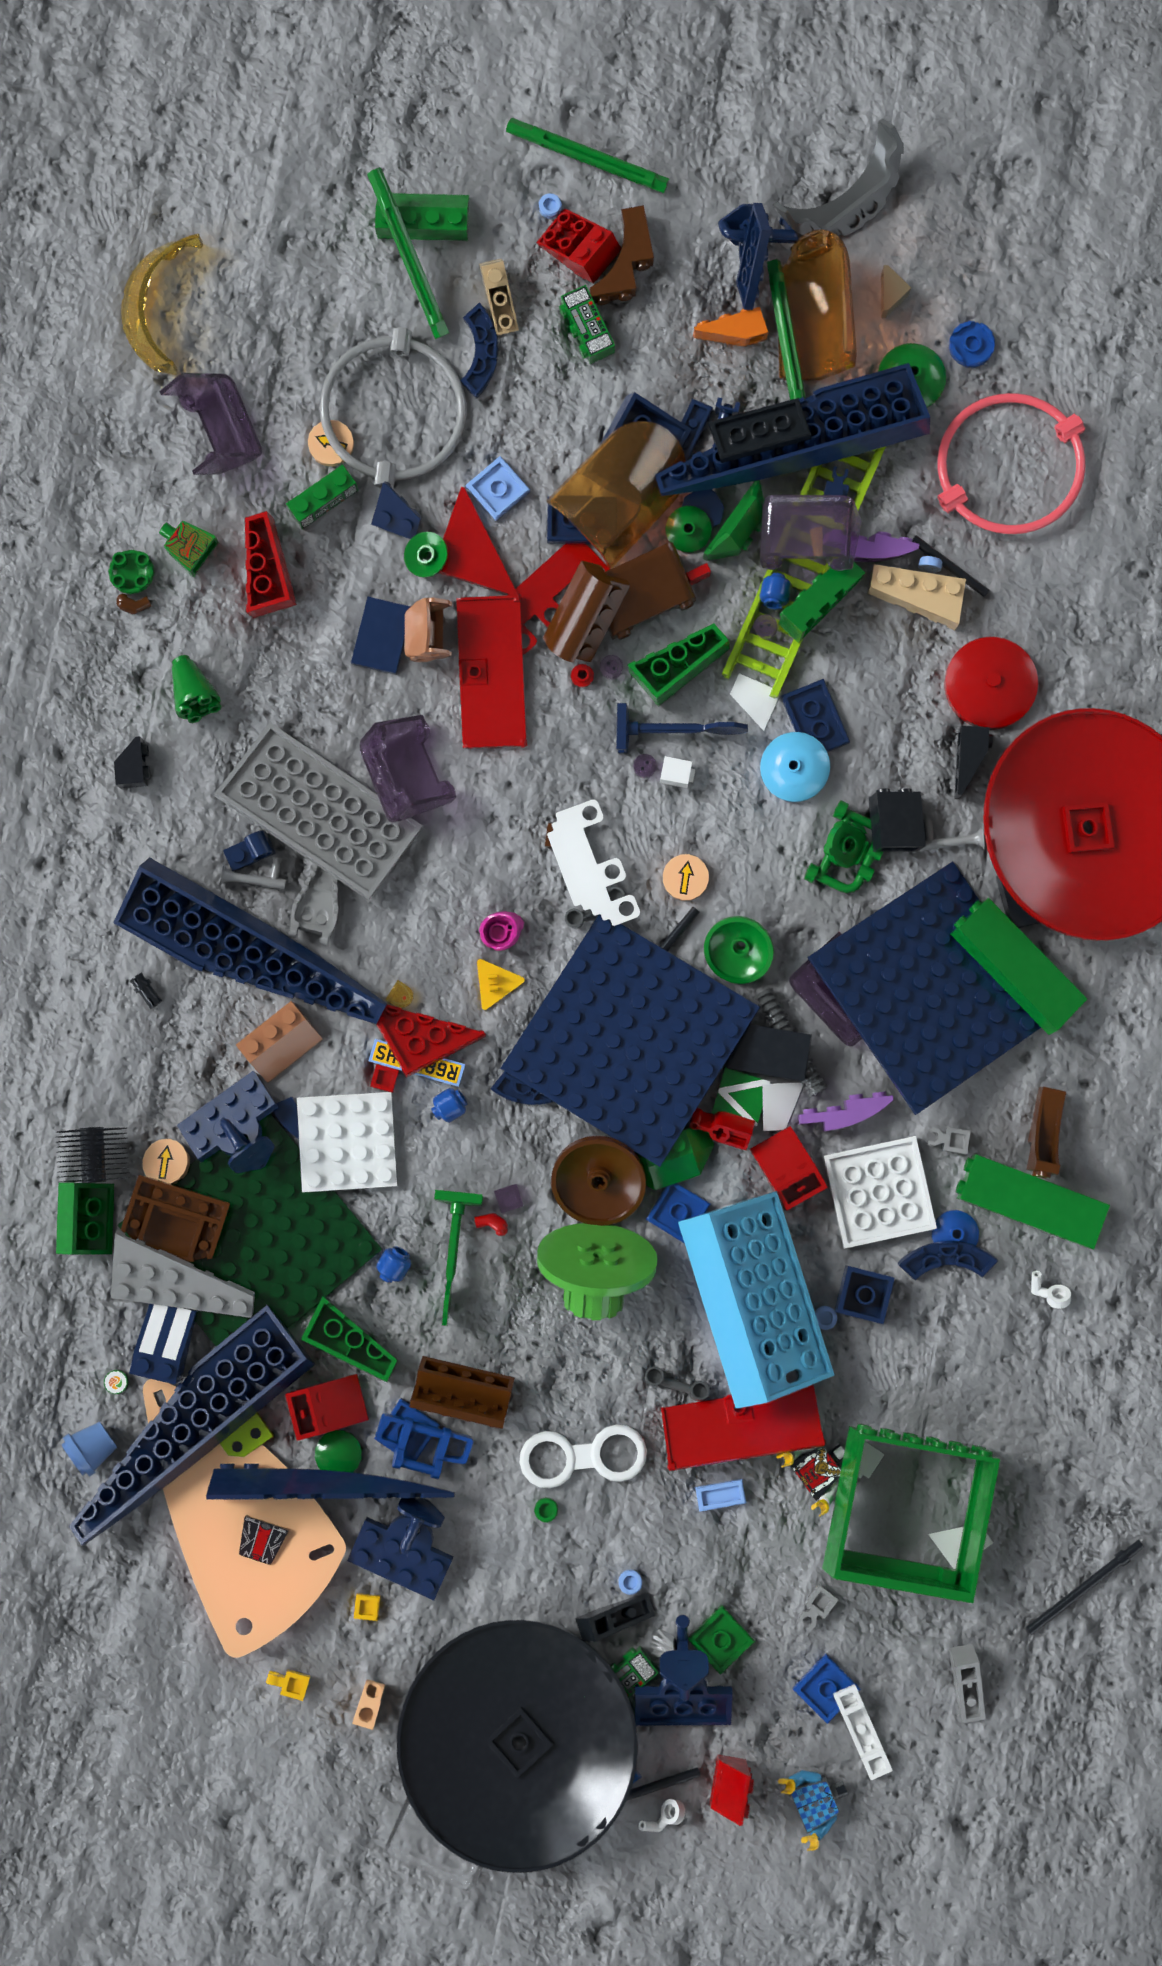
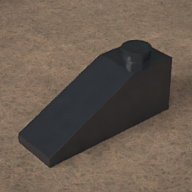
M961 726L958 729L954 798L956 799L963 795L988 752V748H992L993 735L989 734L990 727Z
M643 1593L593 1610L575 1619L582 1640L585 1642H597L654 1617L655 1613L649 1594Z

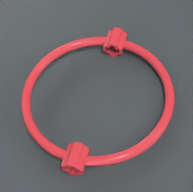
M1018 393L997 394L972 403L950 423L939 446L937 467L939 480L944 491L937 497L940 506L947 513L956 510L974 525L1001 534L1033 532L1053 523L1071 507L1083 484L1085 454L1079 437L1085 431L1083 421L1075 413L1067 418L1061 411L1046 401ZM1021 403L1036 407L1052 416L1058 422L1054 429L1059 440L1064 443L1071 440L1076 456V472L1073 485L1064 501L1053 512L1039 520L1026 524L1005 525L983 519L964 505L968 502V498L962 486L959 484L951 486L947 474V453L955 432L969 416L991 405Z

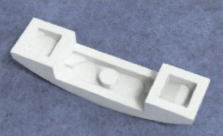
M853 1684L833 1693L870 1780L893 1771L856 1685Z

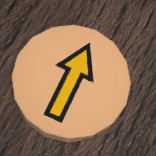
M330 420L338 441L351 455L354 448L351 431L340 421ZM320 422L314 426L309 434L308 447L315 461L323 466L330 467L338 466L342 462L344 463L345 461L339 457L328 442L322 423Z
M690 854L678 855L672 858L666 864L663 871V885L673 898L681 901H691L699 897L706 890L709 882V873L705 863L698 857Z
M161 1139L152 1143L145 1151L142 1159L143 1170L147 1177L174 1185L186 1176L190 1166V1156L179 1142L171 1139Z

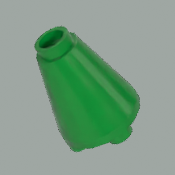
M188 655L176 657L172 661L174 705L178 717L187 719L189 723H197L203 716L220 711L222 707L219 694L195 662Z

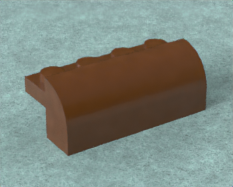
M581 560L543 636L547 647L555 655L568 662L574 663L576 659L591 662L630 587L628 581L607 576L601 565Z
M422 1356L409 1407L503 1429L515 1377Z

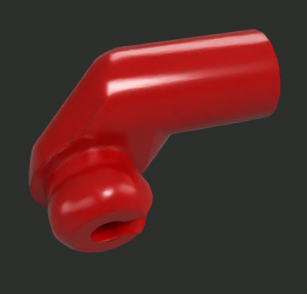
M496 1213L474 1217L476 1228L490 1226L496 1231L498 1236H504L508 1232L506 1220Z

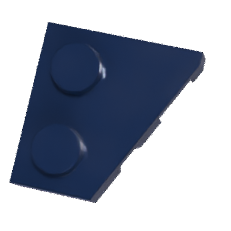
M385 481L382 484L371 525L411 539L418 533L422 516L415 509H412L408 502L391 488L389 482Z

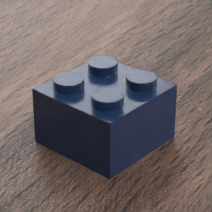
M845 1265L835 1312L884 1324L895 1278Z

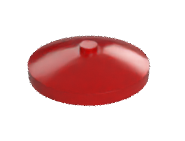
M983 637L967 643L953 656L945 673V694L952 710L966 723L977 727H990L989 730L1002 729L1019 721L1032 707L1038 691V675L1032 659L1019 645L1000 637Z

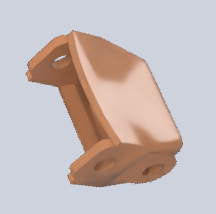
M423 598L415 602L405 612L404 652L407 657H410L411 661L429 662L434 659H444L452 656V652L443 649V609L452 606L451 601L440 598Z

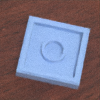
M501 456L465 485L467 490L495 521L530 493V489Z

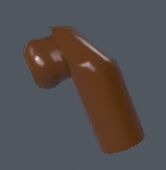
M120 594L116 598V604L119 609L132 615L152 607L147 596L137 601L127 597L126 594Z

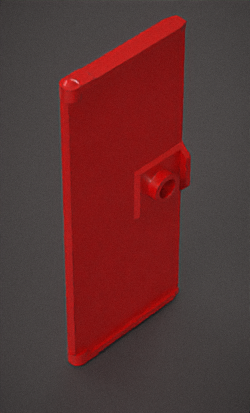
M519 594L456 598L463 749L492 747L524 748L527 746L520 608L521 595Z
M814 1384L768 1403L735 1408L731 1394L724 1398L661 1408L668 1456L667 1468L669 1471L823 1447L826 1444L821 1429Z

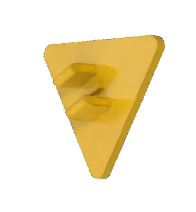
M477 960L483 1010L493 1006L525 981L523 977L485 960Z

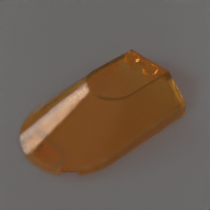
M818 229L800 237L790 248L792 253L787 262L781 265L785 277L803 381L823 380L855 367L857 357L849 254L840 237L830 231ZM778 335L779 377L786 380Z
M646 421L625 424L613 431L546 502L563 514L600 552L606 562V566L612 569L678 498L679 494L661 496L655 475L680 461L686 462L684 451L676 437L661 425Z

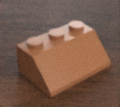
M290 1001L238 1042L236 1046L255 1070L269 1083L321 1042L323 1038L296 1004Z

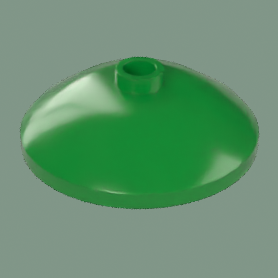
M908 343L893 348L882 359L878 372L909 363L911 369H915L918 372L914 377L926 407H930L940 398L946 384V370L941 358L932 349L921 344Z
M731 916L718 921L709 930L704 942V955L707 964L717 976L731 983L745 984L758 980L768 971L774 957V945L769 933L761 924L747 917ZM738 942L745 943V947H740Z

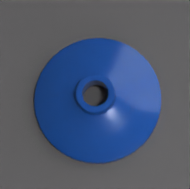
M951 1210L941 1214L936 1219L937 1229H932L933 1243L960 1241L977 1245L979 1229L977 1223L969 1214L959 1210ZM956 1229L961 1232V1236L957 1239L953 1237V1231Z

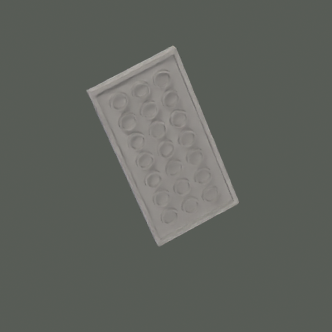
M272 723L266 726L215 792V797L367 900L371 899L423 827V825Z

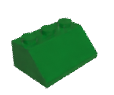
M58 1183L56 1254H112L114 1184Z

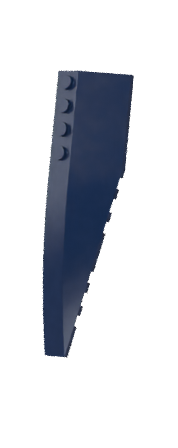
M903 364L815 390L810 397L806 399L804 397L800 398L799 401L811 433V440L725 463L720 462L716 446L713 444L711 449L703 453L699 451L692 455V459L684 463L680 461L657 473L655 478L661 496L709 490L775 477L930 434L931 417L910 364Z
M150 857L139 866L113 922L193 969L213 972V975L219 977L236 979V982L242 984L256 985V988L288 998H299L311 1005H314V1003L322 1005L334 1012L336 1010L345 1012L348 1016L377 1024L387 1005L386 1002L354 979L285 934Z
M268 1305L192 1366L188 1372L189 1375L182 1383L178 1384L174 1390L175 1393L167 1403L165 1402L161 1406L160 1412L155 1419L148 1423L127 1450V1455L113 1468V1473L107 1481L100 1485L93 1499L86 1503L72 1521L69 1528L82 1546L100 1535L180 1476L315 1365L302 1345Z

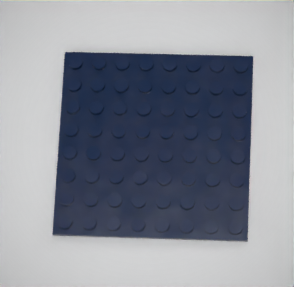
M953 861L807 957L915 1115L1041 1028L951 935L956 929L954 923L963 915L967 917L971 913L968 909L979 900Z
M599 914L500 1069L608 1136L625 1143L634 1152L661 1167L760 1007L624 925L618 924L613 926L610 919L604 921Z

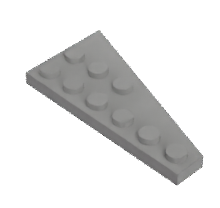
M117 1230L115 1233L111 1298L252 1318L255 1292L231 1281L221 1280L215 1277L214 1273L207 1270L205 1272L193 1267L194 1264L161 1249H153L139 1239H131L125 1236L124 1232Z

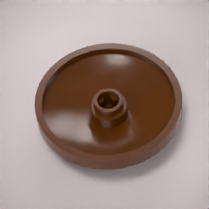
M589 1136L572 1142L558 1155L552 1170L551 1187L557 1203L569 1216L585 1224L605 1226L618 1223L636 1211L645 1194L646 1173L641 1159L625 1143L606 1136Z

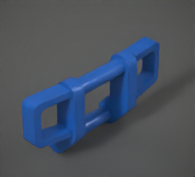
M386 1413L382 1414L375 1435L378 1442L395 1448L392 1468L400 1469L402 1467L429 1474L434 1479H439L443 1461L465 1464L473 1445L472 1437L452 1431L446 1427L440 1429L414 1422L412 1418H403ZM387 1421L402 1424L397 1442L381 1436ZM411 1431L440 1438L432 1465L403 1458ZM450 1437L467 1442L462 1456L445 1455Z

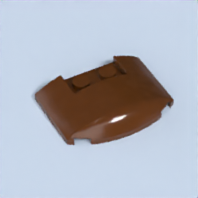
M138 1175L121 1231L126 1232L131 1239H139L153 1249H161L187 1262L206 1257L211 1259L213 1258L230 1203L158 1179Z

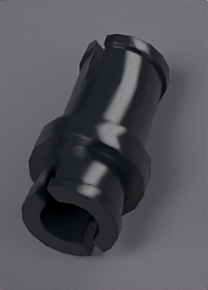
M142 972L130 980V983L135 987L134 991L142 996L150 1010L163 1001L150 985L152 982L146 979Z

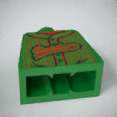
M181 521L177 528H174L169 523H165L159 532L160 535L167 539L164 544L165 550L192 577L196 575L219 543L213 534L185 521Z

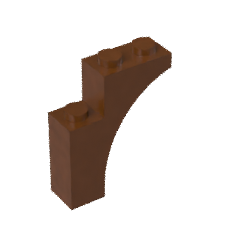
M644 205L621 209L624 239L620 255L610 272L602 280L590 287V295L597 305H606L613 300L628 301L635 297L636 283L633 270L645 271L654 264V255Z
M1039 1087L1028 1138V1143L1032 1144L1026 1170L1033 1171L1032 1176L1046 1179L1051 1178V1175H1059V1133L1066 1091L1047 1087Z

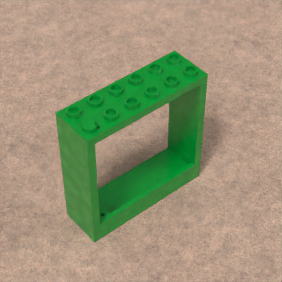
M857 1424V1427L849 1426L822 1569L833 1579L974 1603L1000 1459L993 1455V1451L986 1450L985 1447L972 1445L970 1448L956 1441H949V1444L940 1441L941 1439L926 1436V1440L917 1437L918 1435L903 1432V1436H901V1434L894 1433V1430L880 1428L879 1432L876 1429H872L871 1426ZM865 1439L976 1460L956 1569L844 1549Z

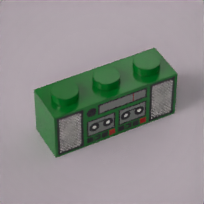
M586 285L562 295L559 310L563 318H568L571 324L568 327L574 339L578 338L580 343L578 348L583 359L587 358L589 363L593 364L614 354L615 344Z
M342 464L287 502L286 505L301 529H304L359 490L355 480Z
M640 1646L637 1649L632 1647L622 1656L624 1659L616 1665L614 1662L610 1665L624 1686L628 1698L635 1693V1687L644 1686L659 1673L656 1665H654Z

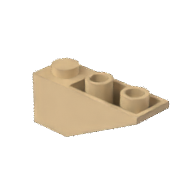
M500 258L480 263L479 266L496 335L518 331L519 328L504 261Z

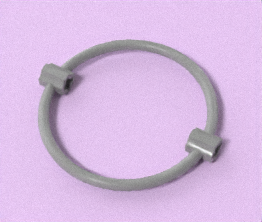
M403 327L393 328L392 337H381L365 341L342 355L333 365L324 381L319 407L322 427L331 447L349 466L365 475L374 477V486L380 489L385 481L389 482L391 488L394 489V482L396 480L412 479L424 475L443 463L454 451L461 439L467 413L464 389L455 370L437 351L421 342L412 340V331ZM391 346L390 353L401 357L410 356V349L416 350L436 362L446 373L453 385L458 408L453 434L447 445L436 457L419 467L396 471V464L389 461L377 462L376 468L370 467L350 455L340 444L333 431L329 417V398L333 384L346 364L358 355L374 348Z

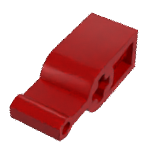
M697 1108L692 1116L690 1128L709 1132L710 1137L717 1142L747 1150L755 1121L725 1111H719L713 1115Z

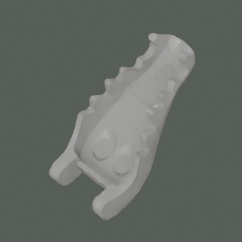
M313 864L310 876H308L301 892L298 893L293 903L288 936L296 938L298 930L322 935L320 944L327 946L338 918V879L316 864Z

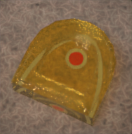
M397 980L385 1000L396 1007L405 1008L412 1003L413 992L407 985Z

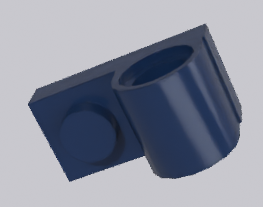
M264 830L254 832L246 836L244 841L223 850L232 872H236L276 854L268 834Z

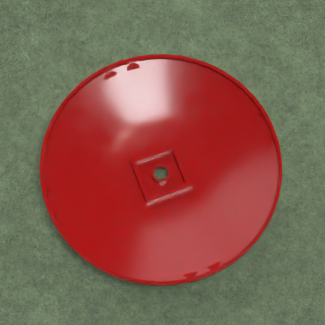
M1097 708L1063 711L1046 717L1027 728L1014 739L998 760L990 777L984 802L983 822L987 850L992 865L1007 892L1018 905L1040 923L1067 936L1084 940L1107 941L1127 938L1142 933L1162 922V735L1133 717ZM1084 822H1089L1092 825L1091 834L1084 831Z

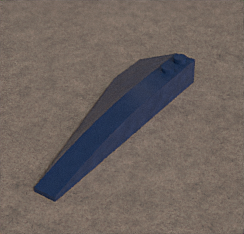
M220 1464V1468L213 1470L206 1500L317 1499L319 1497H322L321 1499H358L367 1497L454 1498L455 1492L416 1482L356 1472L321 1469L259 1468V1464H244V1468H235V1464Z

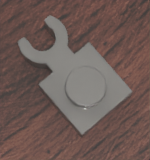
M946 1127L945 1133H942L938 1128L929 1129V1132L937 1134V1140L927 1141L928 1145L936 1146L942 1143L943 1151L967 1154L971 1131Z
M818 1584L805 1601V1605L809 1609L801 1612L798 1620L802 1622L805 1617H810L812 1620L808 1628L810 1630L814 1629L817 1624L816 1618L818 1615L825 1619L839 1599Z

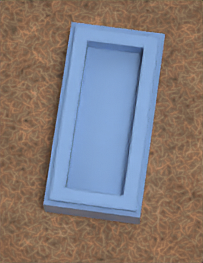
M742 1479L695 1487L699 1511L746 1503Z

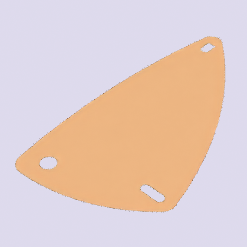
M153 1379L145 1382L143 1396L148 1423L155 1419L161 1408L157 1405L153 1393L162 1390L167 1403L175 1393L176 1386ZM218 1444L194 1465L165 1486L163 1491L184 1558L212 1626L225 1652L231 1657L239 1658L272 1641L294 1624L312 1606L338 1569L346 1552V1544L332 1521L315 1499L206 1500L213 1470L220 1468V1464H235V1468H244V1464H259V1468H287L264 1445H260L245 1457L228 1456L222 1446ZM246 1515L289 1529L271 1565L239 1555L243 1523ZM328 1544L334 1547V1552L317 1560L309 1558V1553ZM241 1618H248L252 1622V1630L247 1635H241L236 1630V1623Z

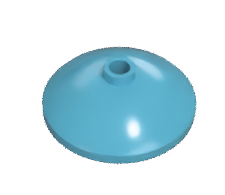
M790 732L775 738L765 749L760 764L761 776L765 786L776 797L789 802H801L814 797L824 788L830 774V759L826 749L816 738L806 733ZM793 761L798 763V767L795 770L790 769V763Z

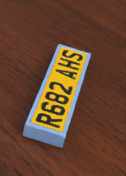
M375 1039L369 1062L402 1071L387 1043ZM444 1058L415 1073V1075L459 1087L465 1064Z

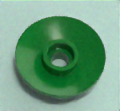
M680 507L671 513L666 522L667 539L669 542H673L675 548L679 551H698L710 539L712 531L710 519L698 507ZM686 524L693 526V530L690 533L684 531Z
M421 532L415 535L407 543L404 551V562L407 569L415 576L422 578L431 577L439 573L445 566L448 557L445 541L433 532ZM431 553V558L426 560V556Z

